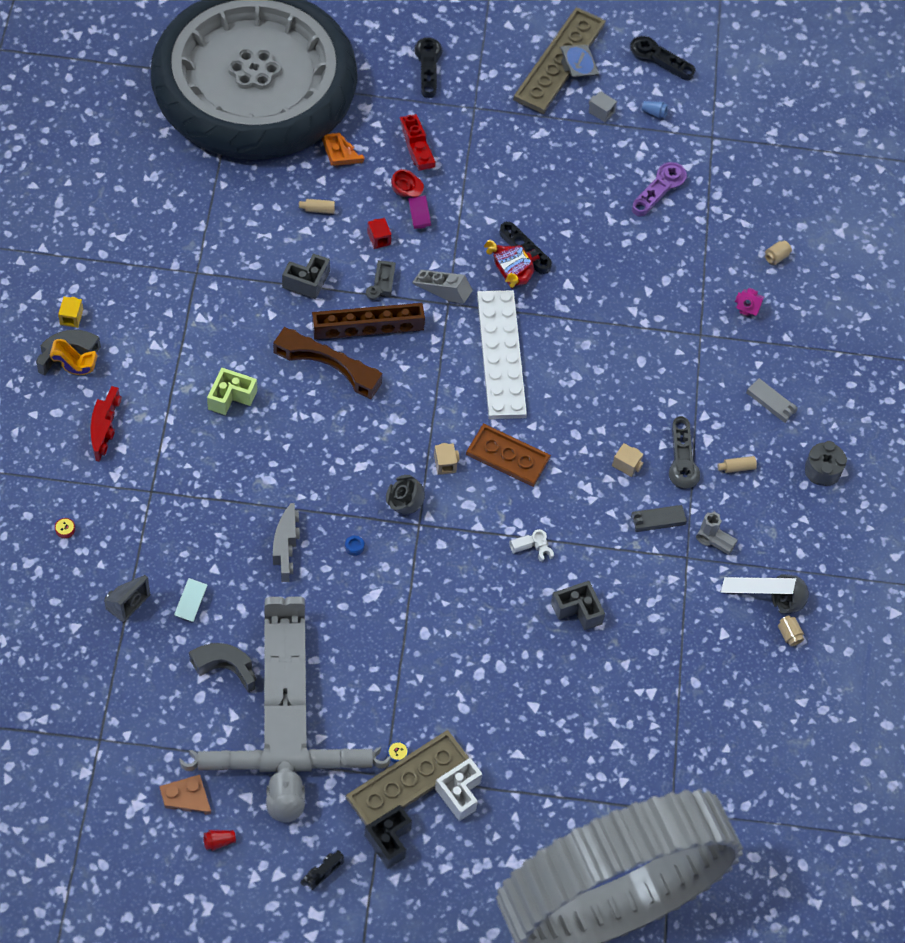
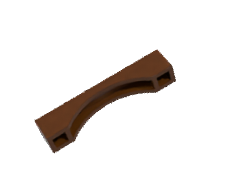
M284 327L273 342L274 354L289 361L313 360L330 365L347 378L356 393L366 398L372 399L382 384L383 373L378 369L368 367L359 360H354L342 352H337L325 344L322 345L314 341L311 337L299 334L294 329Z

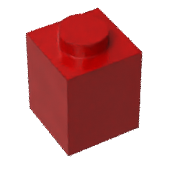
M381 218L369 221L367 233L373 248L377 249L391 245L392 234L386 219Z

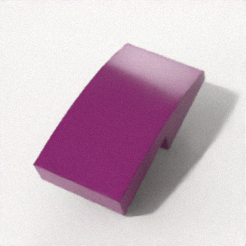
M426 195L409 198L414 229L432 226Z

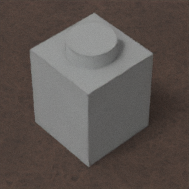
M600 91L589 100V113L606 122L615 113L617 101Z

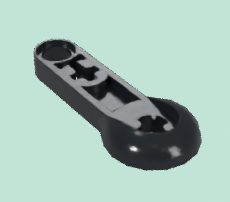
M638 36L630 43V50L636 58L650 60L683 80H691L693 78L695 67L692 64L659 46L652 38ZM683 70H690L691 74H686Z
M424 37L418 40L414 47L415 55L421 62V94L425 98H433L436 95V63L443 51L440 42L431 37ZM427 75H430V81H427ZM430 87L433 91L427 92L424 89Z

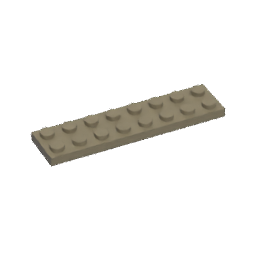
M576 7L517 90L513 100L544 114L571 75L570 71L565 72L562 66L563 54L560 47L588 45L590 47L605 26L606 20Z

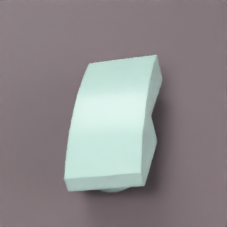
M188 578L174 615L194 622L207 584Z

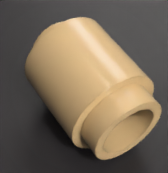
M779 241L765 251V259L768 263L776 265L790 255L792 248L787 241Z
M786 616L780 619L778 628L786 643H789L792 647L804 641V633L795 617Z

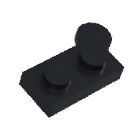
M339 850L334 854L329 853L323 859L324 863L318 868L316 866L313 867L304 876L300 884L303 887L308 886L311 890H314L344 863V855Z

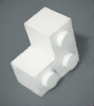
M471 758L436 780L435 790L458 821L476 811L478 801L470 790L481 783L482 772Z

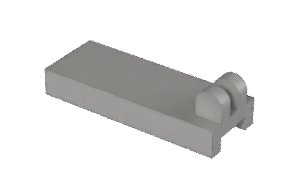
M760 378L747 389L746 393L784 423L797 412L798 408L795 404L789 402Z

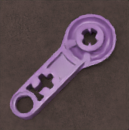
M675 162L661 165L657 171L656 179L633 202V213L636 216L646 215L670 189L682 185L687 177L685 168ZM643 205L645 209L638 210L636 206Z

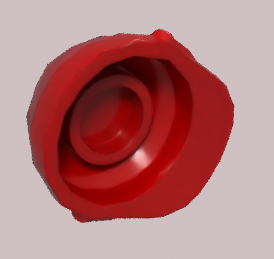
M399 169L391 178L392 189L398 196L418 197L424 190L423 182L411 171Z

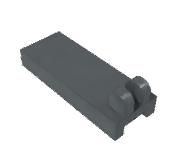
M682 505L634 511L631 513L635 532L686 525L687 522Z

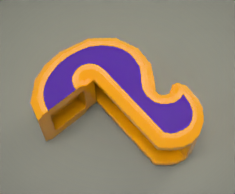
M63 339L54 340L50 351V358L54 362L60 361L65 371L76 375H85L93 372L98 357L95 351L86 352L83 355L79 354Z

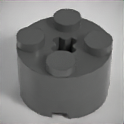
M832 441L818 443L809 452L805 462V474L814 484L831 486L839 481L846 466L847 457L843 450Z

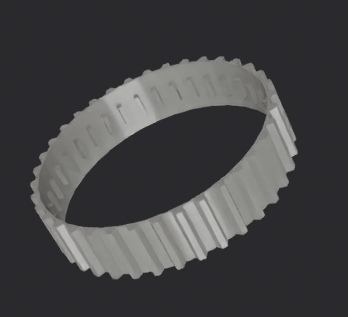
M700 789L692 793L689 790H684L679 794L670 792L664 797L657 798V796H654L639 804L638 802L632 803L629 807L622 810L616 809L605 817L591 820L590 824L582 828L573 829L570 834L563 838H557L553 841L552 845L540 849L536 852L537 855L522 862L523 866L510 873L511 878L502 882L503 887L497 890L499 895L496 896V900L515 943H608L614 938L623 937L635 929H641L648 923L663 918L664 915L671 911L680 909L683 904L696 899L700 893L708 891L711 885L723 879L724 874L733 870L732 866L739 862L738 858L743 855L741 851L743 846L716 794L712 795L710 791L702 793ZM651 861L648 864L636 869L635 871L623 877H620L610 883L587 891L592 887L624 871H627L633 867Z

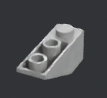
M421 270L413 281L414 285L450 302L465 303L473 291L466 276L461 274Z

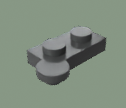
M378 260L374 286L366 289L367 298L375 300L380 295L391 296L396 262Z

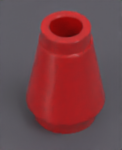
M208 830V832L203 834L205 849L213 851L235 843L236 836L234 830Z

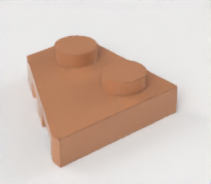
M200 775L159 786L165 808L182 809L188 812L193 810L204 812L207 815L211 814Z

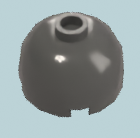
M404 474L396 478L397 482L394 485L390 484L388 487L386 502L397 513L412 514L422 506L425 499V491L417 479L411 475Z
M781 574L777 576V578H796L793 594H772V601L775 607L778 605V612L788 614L796 613L803 609L809 597L805 581L796 575Z

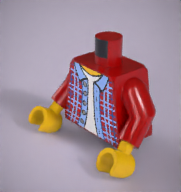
M488 240L484 245L485 248H488L486 250L488 255L494 253V263L511 289L517 285H526L534 272L533 262L540 258L536 249L526 253L521 245L501 246L496 245L492 240Z

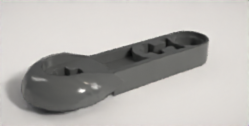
M678 416L673 420L672 424L674 460L669 468V478L674 485L686 489L697 485L700 480V470L692 458L689 420L683 416ZM676 423H683L686 428L679 429L676 427ZM680 435H683V442L685 444H681L679 441ZM682 472H686L687 477H683Z

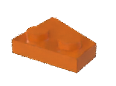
M340 133L326 134L322 138L331 166L364 162V156L362 154L358 155L354 151V146L347 142Z

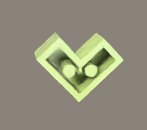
M221 368L207 397L208 410L226 415L232 401L251 406L257 393V379Z

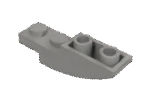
M290 503L283 513L274 536L273 565H281L282 582H289V574H293V563H289V557H293L292 547H296V539H300L299 527L295 528V522H299V510H295V503Z

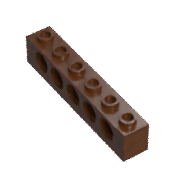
M423 303L312 312L314 340L424 330L425 325Z

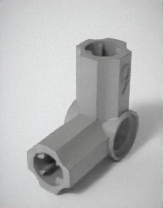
M707 512L701 528L696 534V539L703 545H712L729 555L738 540L720 530L722 522L720 514Z

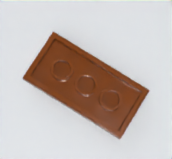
M484 423L466 451L467 456L532 487L535 486L551 457L550 454Z

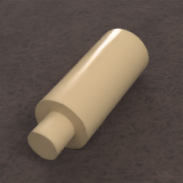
M306 199V202L299 201V208L305 209V212L334 214L335 201Z
M755 456L725 459L724 463H718L717 466L718 471L725 470V473L756 470L757 462Z

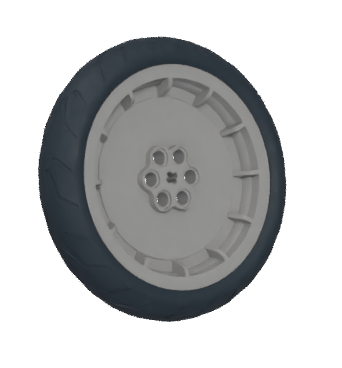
M307 0L197 1L178 14L166 27L156 44L151 61L152 90L157 104L167 121L186 139L203 149L232 158L248 160L270 159L302 151L321 140L341 122L348 112L354 97L358 77L356 59L349 39L330 15Z

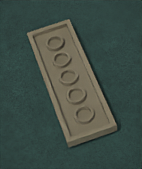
M446 730L348 793L346 799L366 826L399 805L404 809L433 790L438 778L469 759V757L449 730Z

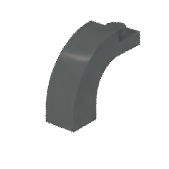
M66 330L50 336L40 345L42 354L36 360L38 373L45 376L55 363L50 358V351L54 340H66L79 354L83 355L86 352H98L101 348L99 336L83 330Z
M210 643L189 652L190 662L199 676L213 669L225 668L233 671L238 676L248 693L255 690V681L257 679L252 671V661L237 647L224 643Z

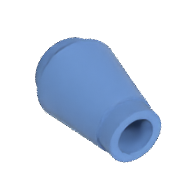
M643 102L642 111L659 119L667 116L669 106L665 102Z

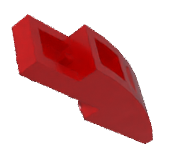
M417 114L400 117L404 138L413 164L417 166L419 171L436 168L435 159L427 144L426 134Z
M111 386L105 401L97 399L92 413L91 441L95 460L100 462L102 455H106L107 444L109 440L113 439L115 434L112 424L115 415L114 410L116 407H119L122 397L120 396L119 388Z

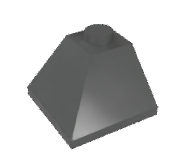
M143 575L118 586L114 591L108 592L104 600L106 610L124 623L151 595L148 577Z

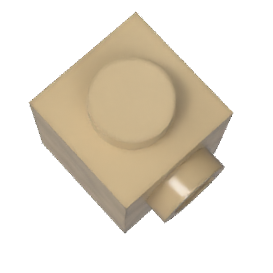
M454 443L435 445L434 459L437 475L456 473L459 452L455 450Z
M623 443L614 456L612 466L632 477L635 471L639 472L644 464L642 462L643 453L637 448Z

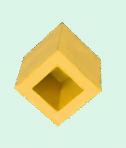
M63 296L58 313L60 325L78 328L83 313L82 299Z

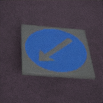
M588 45L560 47L563 54L561 63L565 72L570 71L572 77L599 75Z

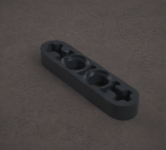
M512 222L502 223L499 232L500 236L510 246H518L515 243L517 239L523 240L524 244L521 246L526 253L536 249L540 259L533 262L534 269L540 274L549 273L552 265L551 259Z

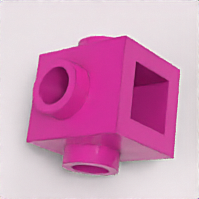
M752 288L744 289L742 293L738 292L735 303L738 304L736 308L740 309L739 312L749 316L753 314L757 316L764 296L759 295L758 291Z

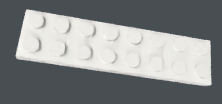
M514 290L478 291L477 300L489 419L526 418Z

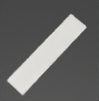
M724 577L721 593L793 594L796 578Z

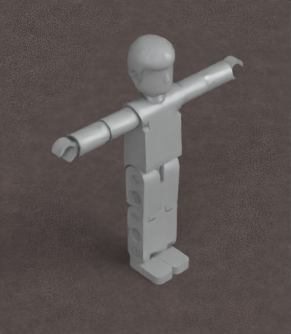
M267 597L264 600V750L198 751V754L193 750H189L190 756L195 761L191 764H186L180 759V766L185 771H193L198 767V770H228L231 768V770L259 769V772H278L270 778L269 786H267L266 807L273 819L288 823L299 818L305 808V785L302 784L301 777L294 772L340 767L373 768V765L377 768H385L390 763L391 755L384 761L377 760L376 756L381 752V747L376 748L374 751L372 749L347 748L341 750H307L305 598L287 597L284 599L283 597Z

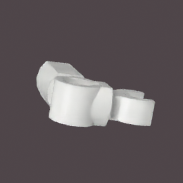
M535 530L532 536L526 535L509 541L513 554L534 546L539 551L538 559L540 562L544 561L543 554L545 553L549 555L550 559H553L554 556L553 550L548 547L547 535L543 530Z

